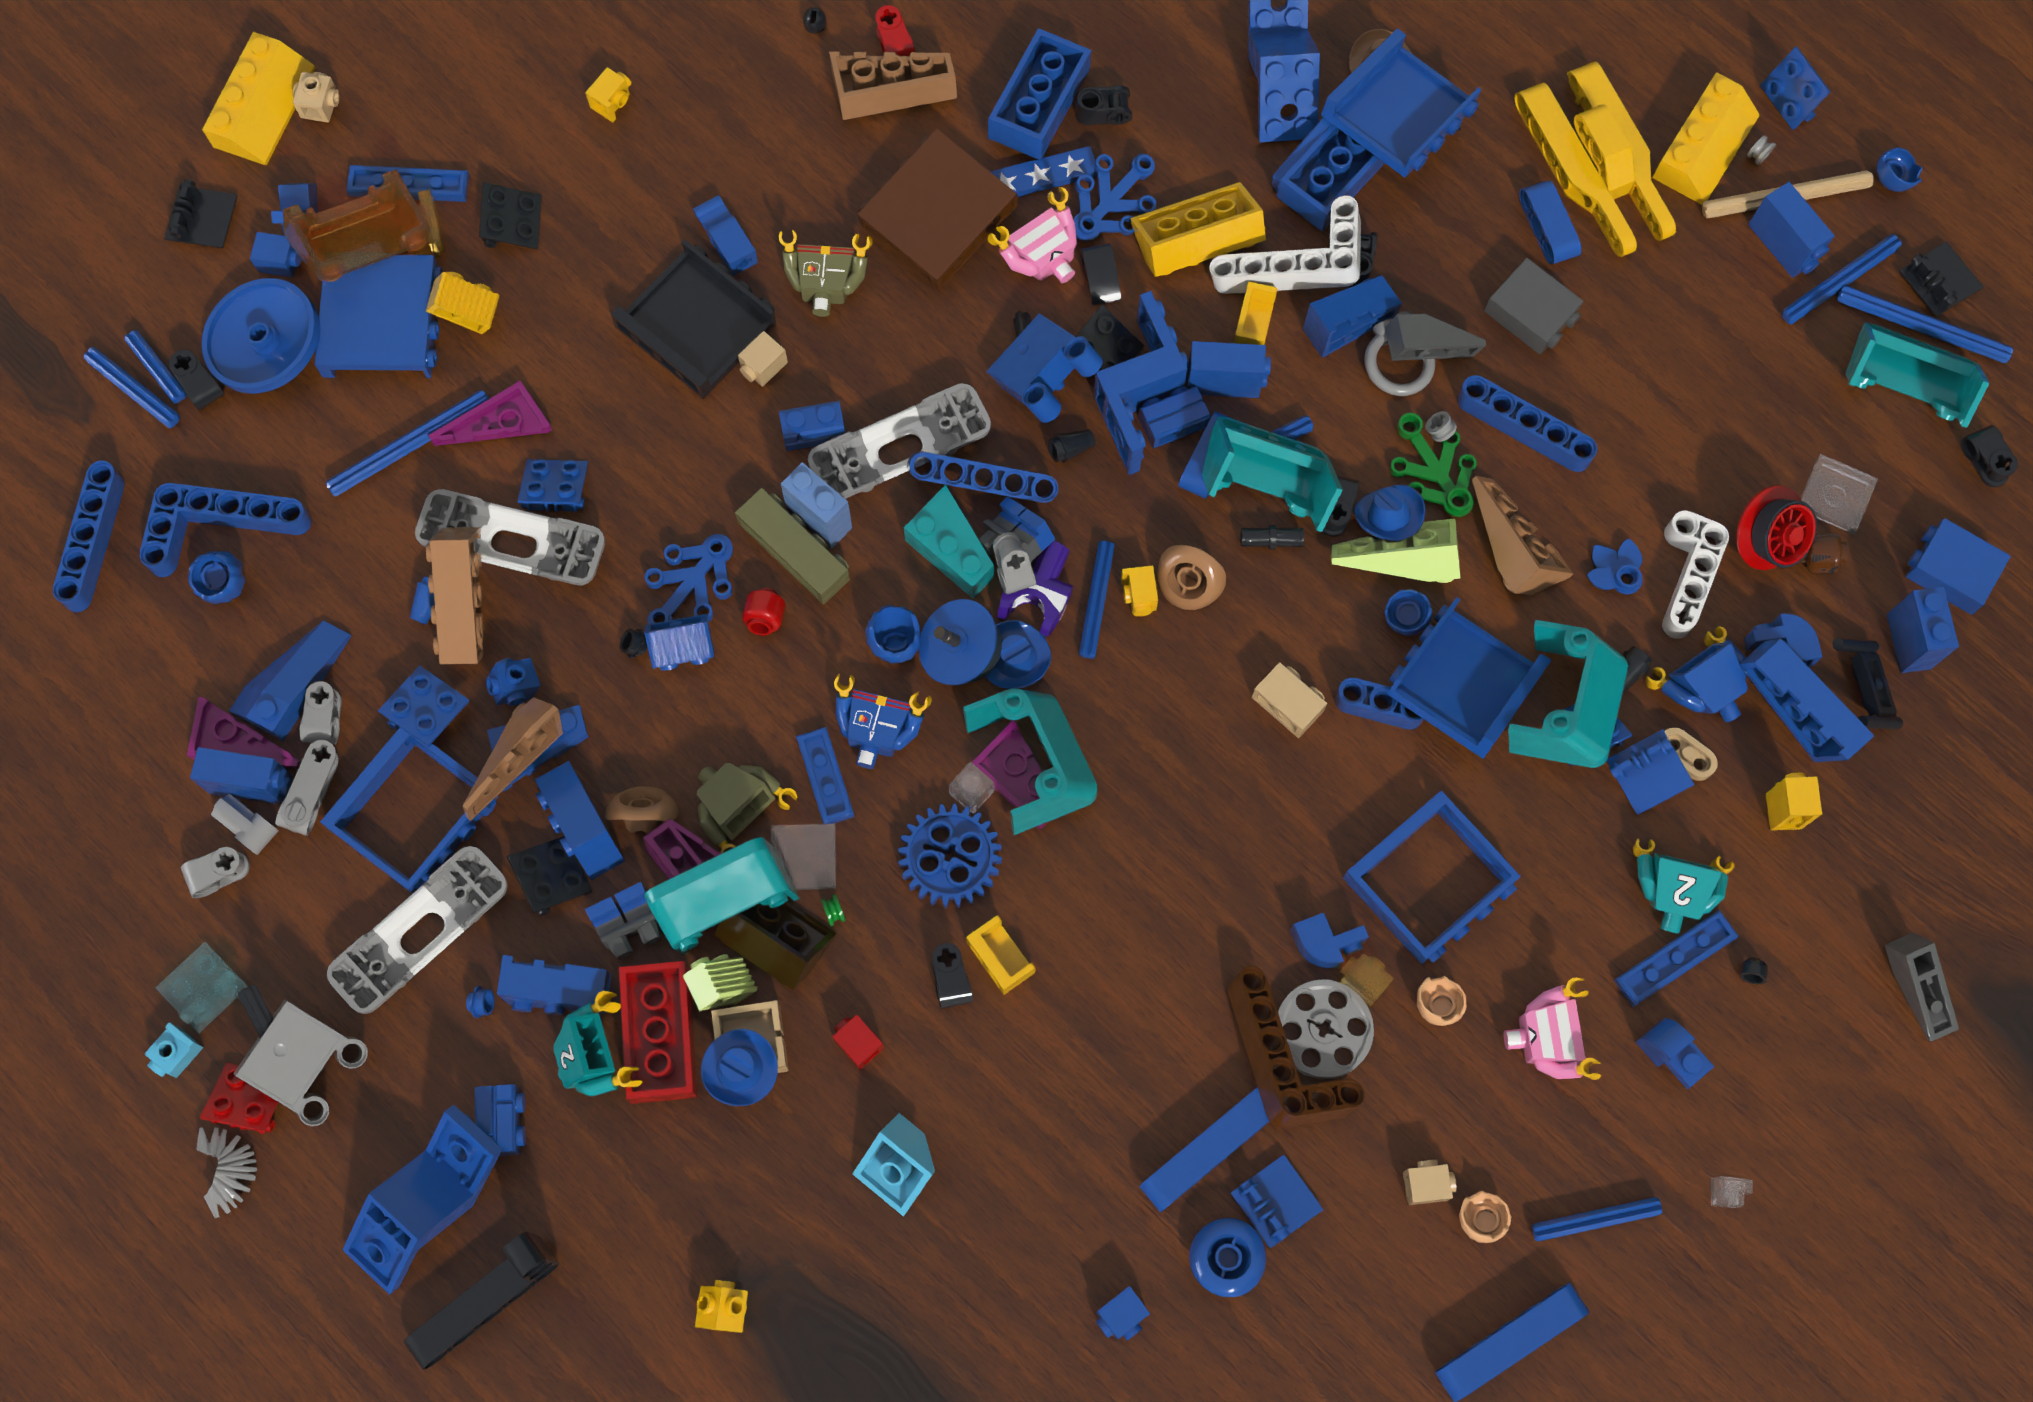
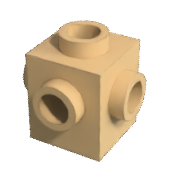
M302 72L299 83H295L293 88V104L300 118L329 123L333 108L337 107L339 103V90L336 89L331 77L324 73L314 72L312 74Z

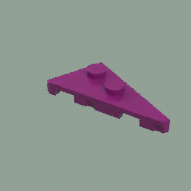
M519 381L428 436L434 446L549 433L552 431V428L522 382Z
M198 698L187 756L190 759H195L197 748L200 747L273 758L284 768L299 769L301 761L289 752L270 742L264 736L244 723L242 724L205 698Z

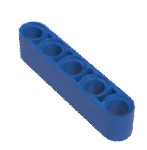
M1473 375L1468 377L1459 391L1457 403L1462 410L1571 471L1581 472L1586 470L1597 453V444L1590 436L1481 376ZM1467 391H1475L1479 397H1472ZM1494 406H1502L1506 412H1499ZM1521 420L1529 421L1533 427L1524 426ZM1547 435L1557 437L1559 442L1551 441ZM1574 450L1584 452L1586 457L1578 456Z
M924 451L913 453L907 462L909 473L923 481L1037 502H1050L1058 493L1056 480L1042 473ZM920 457H926L930 462V468L924 474H918L914 469V463ZM950 463H957L960 467V474L954 480L947 479L944 473L945 467ZM981 468H986L990 473V480L985 485H978L975 481V474ZM1011 474H1017L1020 478V485L1014 491H1009L1005 486V480ZM1046 479L1050 484L1049 493L1045 496H1038L1035 486L1040 480Z
M106 461L94 462L86 472L53 585L54 597L72 612L85 610L92 601L125 487L124 478ZM111 475L106 482L101 483L103 478ZM102 504L99 510L93 512L94 507ZM94 532L93 536L90 539L85 540V537L89 533ZM85 561L83 567L76 569L80 562ZM77 589L76 594L68 599L69 593Z
M1258 1087L1139 1186L1160 1213L1270 1122L1266 1115Z
M1569 1282L1435 1371V1374L1453 1402H1457L1581 1320L1590 1311Z

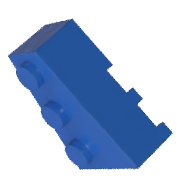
M1382 275L1373 279L1369 278L1356 286L1310 303L1303 331L1323 358L1372 331L1373 327L1378 323L1395 318V315L1399 313L1402 303Z

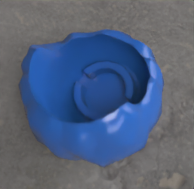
M212 551L202 554L190 565L188 574L189 585L193 589L194 594L201 597L205 602L212 604L231 602L241 594L246 582L243 573V563L228 551Z
M889 604L882 606L879 611L874 612L868 621L865 629L866 643L873 654L882 661H888L891 664L903 663L911 660L919 650L920 626L915 614L911 610Z

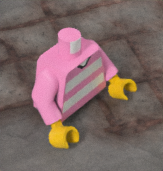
M1059 187L1061 199L1058 202L1055 200L1052 191L1047 195L1048 201L1052 205H1056L1057 209L1055 211L1051 207L1011 235H1009L1007 228L1003 226L996 227L1001 235L1000 240L993 233L988 235V242L994 246L999 245V252L1012 271L1029 277L1034 276L1039 281H1043L1054 274L1061 283H1066L1074 276L1075 271L1069 265V262L1074 258L1077 237L1075 222L1070 208L1065 206L1068 200V192L1065 188Z
M1572 978L1567 982L1566 986L1561 985L1544 991L1531 1001L1526 1007V1013L1519 1017L1520 1029L1504 1030L1506 1049L1523 1048L1526 1063L1534 1064L1537 1070L1555 1079L1581 1078L1584 1075L1592 1080H1598L1601 1075L1598 1073L1590 1074L1589 1067L1592 1064H1601V1062L1594 1058L1585 1057L1576 999L1570 1000L1571 996L1585 997L1588 995L1589 991L1587 990L1580 993L1575 991V984L1585 979Z

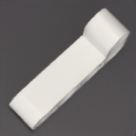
M1686 510L1676 513L1664 530L1665 539L1669 544L1689 552L1662 623L1663 631L1674 639L1685 637L1698 622L1729 540V533L1725 526ZM1676 525L1685 527L1687 533L1680 532ZM1705 536L1713 538L1716 545L1708 543ZM1695 563L1704 565L1706 572L1697 569ZM1685 589L1693 591L1696 599L1688 597ZM1682 611H1684V612H1686V613L1683 615V618H1682L1681 624H1680V623H1679V617H1678V615H1679Z

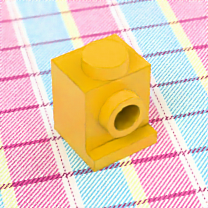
M607 67L585 92L590 108L613 123L616 120L615 111L618 108H622L628 101L630 95L628 87L631 85L630 79L623 73H615Z
M1153 565L1122 569L1121 585H1123L1125 604L1130 603L1133 615L1146 616L1151 614L1152 611H1156L1158 595Z

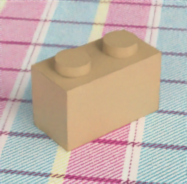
M1279 662L1254 689L1252 699L1297 738H1300L1324 712L1327 702L1324 701L1325 697L1318 689L1313 686L1309 688L1300 680L1301 677L1295 669L1290 666L1285 667Z

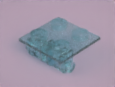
M204 942L155 988L178 1011V1016L186 1024H190L197 1033H200L238 997V992L247 987V985Z

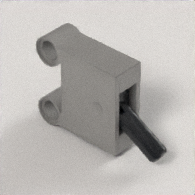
M255 984L241 989L238 992V997L259 1037L235 1070L234 1075L296 1112L298 1118L304 1124L309 1126L322 1124L329 1115L327 1102L318 1094L305 1093L333 1052L336 1060L342 1066L349 1069L357 1068L366 1061L368 1056L366 1045L355 1037L341 1035L285 999L272 1016ZM348 1044H357L359 1047V1055L353 1061H345L342 1057L343 1048ZM310 1101H317L321 1104V1111L314 1118H307L303 1114L305 1105Z

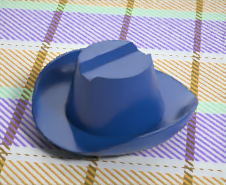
M1393 485L1364 496L1354 507V515L1358 524L1367 533L1381 539L1399 541L1407 539L1419 531L1425 518V504L1422 496L1414 488L1407 485Z
M1008 620L996 624L1001 635L1002 650L996 666L986 678L994 685L1005 689H1020L1036 683L1046 673L1051 662L1050 647L1044 636L1040 635V632L1034 627L1021 621Z
M735 1029L719 1036L706 1050L701 1064V1078L706 1090L716 1100L731 1106H747L762 1100L773 1088L778 1074V1062L772 1046L762 1035L748 1029Z
M1222 1218L1208 1223L1196 1234L1189 1251V1263L1196 1280L1206 1290L1222 1297H1238L1250 1292L1260 1282L1266 1267V1251L1260 1235L1251 1225L1234 1218Z

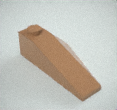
M1475 476L1472 479L1496 565L1504 578L1503 583L1509 591L1533 595L1573 575V572L1557 549L1551 543L1545 546L1534 534L1538 528L1532 522H1528L1516 514L1518 506L1494 479Z
M533 697L529 702L521 703L513 711L512 717L463 804L465 815L470 821L563 734L559 709L556 706Z

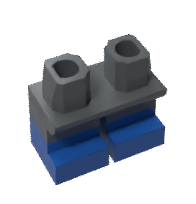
M1008 496L1000 503L1002 512L993 521L991 519L983 521L987 531L979 538L986 553L991 556L994 554L993 543L999 535L1007 532L1015 533L1021 541L1022 548L1027 552L1030 563L1055 540L1044 519Z
M641 882L615 894L617 902L627 919V923L612 897L585 909L602 943L607 949L612 951L618 960H622L634 953L628 939L637 934L640 935L645 946H650L661 940L657 926L658 922L646 902L644 894L647 891Z

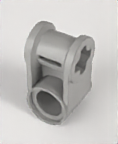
M1011 532L999 535L993 543V549L998 566L997 573L1004 593L1008 595L1036 585L1029 556L1022 548L1018 535Z
M315 682L306 690L304 711L300 723V739L304 743L327 740L332 744H336L338 741L342 697L327 682Z
M222 847L205 856L192 859L184 863L180 868L191 897L201 898L244 878L249 872L250 862L247 856L233 848Z

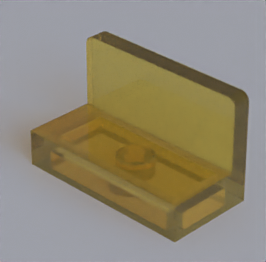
M430 189L418 192L420 204L400 209L409 255H434L435 258L447 256L436 202Z

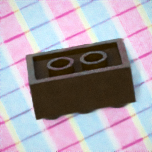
M787 901L775 908L759 903L719 923L714 937L723 942L728 948L745 957L753 965L777 979L781 984L794 990L810 974L837 933Z

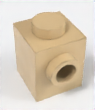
M765 331L738 355L741 366L740 372L750 382L755 380L762 387L788 363L786 350Z
M1437 1160L1417 1162L1418 1168H1410L1403 1172L1408 1205L1448 1201L1453 1198L1452 1192H1456L1455 1175L1453 1172H1449L1448 1164L1438 1165Z

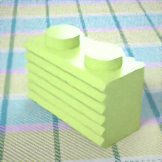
M723 954L711 961L709 957H704L690 965L692 969L685 973L683 978L699 1012L706 1009L736 1005L757 991V986H754L755 981L751 980L752 975L748 974L749 969L746 968V963H743L744 958H729L728 954Z

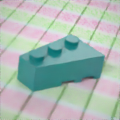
M945 485L904 527L905 541L974 599L994 578V564Z

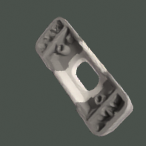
M961 383L923 399L921 403L855 432H847L814 447L808 455V463L810 469L846 499L860 492H869L875 485L908 471L907 462L909 458L893 465H886L880 460L878 452L883 445L903 436L913 434L918 436L922 442L921 451L953 455L957 449L985 437L990 431L991 421L975 389L968 384ZM926 457L918 458L914 463V468L929 462Z
M445 489L435 490L427 496L415 529L417 541L426 547L427 543H430V540L442 528L481 527V538L475 539V552L481 554V562L573 585H585L593 580L605 547L603 533L594 526L563 518L555 519ZM506 530L534 538L537 547L532 556L521 558L495 551L491 545L492 538L498 531Z
M468 846L460 849L432 873L428 881L367 934L362 935L340 954L328 967V981L356 1012L367 1014L375 1011L395 992L403 988L413 976L474 922H477L485 912L505 895L508 887L505 876L477 847ZM428 913L439 914L444 920L445 925L441 934L417 954L407 953L401 946L402 936Z

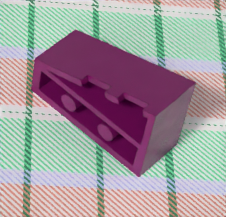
M669 819L644 837L645 850L668 879L723 854L705 844L704 840L672 819Z

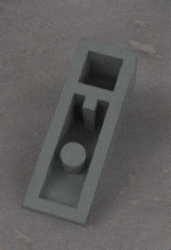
M1411 311L1400 312L1385 327L1392 361L1474 357L1486 346L1485 339L1427 314H1413Z
M1912 932L1885 944L1893 975L1927 1040L1932 1042L1959 1030L1935 943Z

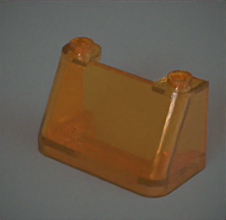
M397 169L382 174L384 183L378 189L374 185L368 187V195L325 211L315 213L311 207L306 209V213H303L298 204L283 209L284 235L290 246L318 280L333 282L349 272L409 250L417 251L426 245L430 235V227Z

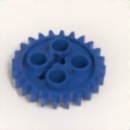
M940 804L938 814H935L931 808H928L927 819L916 815L918 826L907 825V829L912 835L901 836V841L907 847L898 848V854L907 858L898 861L900 868H908L902 874L903 880L913 878L909 884L910 891L920 888L919 899H923L928 894L931 895V905H934L939 898L942 899L944 908H947L949 900H954L957 908H960L961 898L964 897L972 904V894L974 892L983 897L984 890L982 886L993 887V881L989 878V875L999 876V870L993 865L1001 864L1002 857L994 855V853L1001 851L1002 846L1001 844L992 843L998 838V833H987L991 827V822L987 821L980 824L981 813L978 812L973 817H970L968 806L962 813H958L956 804H953L951 812H946L944 805ZM942 829L950 834L949 838L944 842L935 841L932 835L936 830ZM968 840H974L980 847L976 852L967 853L962 849V845ZM929 845L935 850H937V852L934 850H925L923 846ZM950 850H954L955 857H952L950 862L945 861L944 854H949ZM929 858L936 860L938 863V867L931 872L924 871L920 867L921 863ZM961 860H965V861H969V862H973V861H974V862L977 863V866H976V867L969 866V864H967L966 862L961 861ZM961 869L966 871L969 876L964 882L958 883L951 879V874L955 870Z

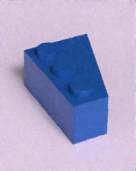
M569 761L535 779L540 789L535 794L544 810L550 808L553 813L548 816V819L555 832L559 833L562 831L565 838L560 840L563 848L569 857L575 854L591 880L625 862Z
M503 955L497 995L506 1003L512 1005V1010L531 1012L532 1007L545 1008L544 1013L564 1015V1010L576 1011L589 1002L594 1004L599 992L610 991L612 975L605 969L565 964L564 966L544 964L543 960L536 959L533 960V963L513 961V956ZM605 1011L598 1012L600 1014H606Z

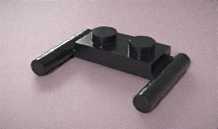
M1835 639L1833 641V648L1836 651L1857 652L1856 656L1851 657L1854 667L1853 675L1859 683L1863 695L1862 703L1869 715L1860 716L1858 719L1868 729H1900L1903 726V720L1896 715L1897 710L1879 654H1877L1879 644L1872 640Z

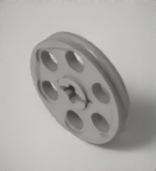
M1313 980L1304 983L1291 991L1278 1009L1282 1026L1286 1023H1295L1300 1028V1037L1297 1040L1287 1039L1297 1071L1308 1077L1334 1079L1346 1075L1365 1059L1371 1048L1374 1037V1024L1371 1012L1362 997L1345 984L1333 980ZM1341 992L1346 998L1345 1007L1342 1009L1333 1008L1328 1001L1330 993ZM1298 995H1310L1314 1001L1313 1008L1309 1011L1300 1010L1296 1005ZM1354 1018L1362 1020L1365 1024L1364 1034L1361 1036L1352 1035L1347 1028L1349 1020ZM1326 1021L1329 1023L1328 1029L1333 1034H1326L1324 1037L1318 1035L1320 1030L1315 1027V1024L1321 1025ZM1338 1048L1348 1049L1352 1054L1351 1063L1348 1065L1338 1064L1334 1058L1335 1050ZM1306 1050L1317 1052L1320 1058L1318 1066L1310 1068L1304 1065L1301 1058L1302 1053Z

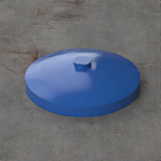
M257 279L238 286L219 301L210 313L204 326L202 354L207 368L225 386L242 393H264L285 385L306 367L316 350L320 334V321L317 310L310 298L297 286L281 279Z

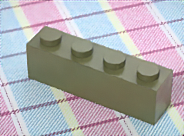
M761 488L735 512L738 524L824 605L850 581L849 565L839 554L833 556L826 549L828 547L818 534L814 533L811 535L805 529V523L797 514L793 513L790 515L783 508L785 505L776 494L772 492L769 495Z

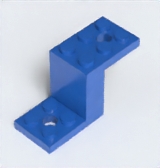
M1248 0V59L1258 80L1259 142L1303 140L1318 123L1320 52L1308 31V0H1286L1284 5L1279 8L1272 7L1271 0ZM1293 104L1296 106L1293 115L1285 117L1280 114L1283 106Z
M1152 291L1140 295L1137 314L1138 326L1150 352L1100 370L1095 376L1094 399L1128 475L1140 471L1141 460L1144 459L1143 448L1146 447L1142 432L1135 430L1131 422L1134 420L1133 412L1140 410L1143 407L1142 405L1149 399L1158 397L1162 400L1170 397V394L1177 388L1184 387L1187 381V369H1189L1186 354L1183 351L1179 352L1176 345L1177 336L1174 328L1171 325L1167 326L1165 322L1163 304L1160 300H1155Z
M452 1105L444 1111L426 1150L368 1194L342 1250L389 1295L400 1287L417 1251L473 1207L503 1149L497 1145L492 1137L485 1134L473 1123L468 1115L461 1112L455 1105Z

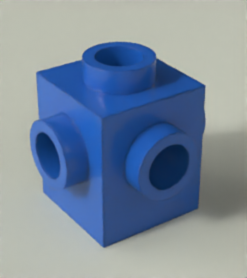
M512 658L500 660L495 663L486 678L488 693L491 696L493 695L496 705H520L526 700L532 699L540 687L531 658L515 661Z

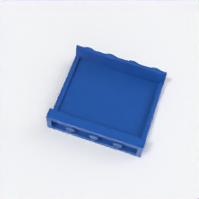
M1397 28L1327 97L1321 116L1406 178L1413 169L1416 171L1421 169L1428 159L1427 155L1431 151L1436 153L1445 141L1444 137L1447 134L1451 136L1455 134L1465 116L1470 118L1479 106L1477 99L1482 89L1478 87L1470 96L1403 48L1402 45L1406 34Z
M325 254L319 313L320 334L315 355V366L323 378H335V370H422L426 378L432 377V367L437 366V352L434 349V340L439 339V324L436 321V316L426 312L425 309L432 291L433 282L443 272V268L438 266L434 255Z
M1456 597L1450 607L1445 604L1441 607L1434 618L1438 622L1436 626L1433 627L1430 624L1427 626L1419 638L1423 642L1422 645L1419 647L1414 644L1404 659L1408 662L1406 667L1399 665L1389 679L1394 684L1387 695L1484 759L1543 674L1551 659L1541 653L1534 663L1454 611L1460 601Z

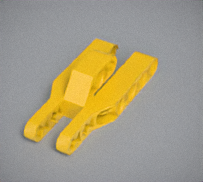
M1594 61L1567 72L1570 87L1576 96L1575 102L1577 105H1581L1584 112L1574 117V126L1599 171L1596 170L1551 89L1545 82L1515 94L1516 108L1563 192L1568 198L1593 214L1611 248L1618 257L1633 253L1637 248L1635 236L1614 199L1628 193L1656 240H1664L1676 233L1674 219L1651 181L1650 150L1599 63Z

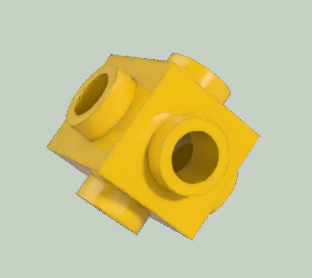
M715 1280L714 1286H700L695 1327L742 1333L747 1309L748 1291L735 1289V1282Z

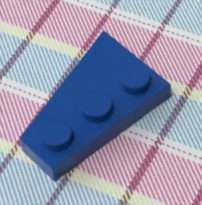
M580 705L559 710L563 734L513 780L503 792L511 788L513 783L524 776H529L536 772L538 767L554 757H559L589 737ZM506 725L487 730L492 751Z

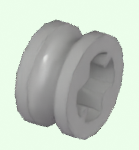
M1766 135L1762 136L1747 154L1748 158L1754 157L1756 159L1755 163L1757 165L1761 164L1776 146V143H1769L1767 141L1768 137Z
M1445 411L1432 415L1425 425V429L1436 442L1449 439L1457 428L1456 423Z

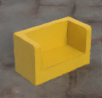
M1248 281L1234 343L1265 344L1277 294L1276 287Z
M998 915L966 937L967 945L1003 995L1035 974L1036 967L1033 963L1029 964L1002 926V920Z

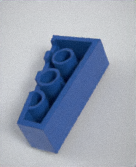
M1781 638L1764 641L1739 664L1814 762L1849 760L1874 737L1870 730L1796 655L1793 648Z

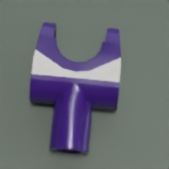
M1053 541L1038 555L1032 568L1036 585L1008 595L1003 591L997 617L1006 621L1010 612L1012 613L1019 605L1026 603L1034 604L1040 608L1044 617L1040 635L1049 637L1060 621L1073 590V585L1058 580L1070 553L1069 549L1063 544Z

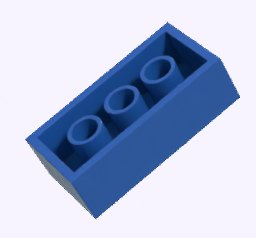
M1038 28L988 118V139L1041 160L1090 71L1091 50Z
M1331 124L1280 179L1276 197L1320 231H1323L1331 223V205L1333 201L1344 195L1354 198L1385 163Z

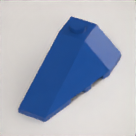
M323 620L246 684L228 712L284 742L304 711L307 688L315 682L324 680L350 640L351 635Z

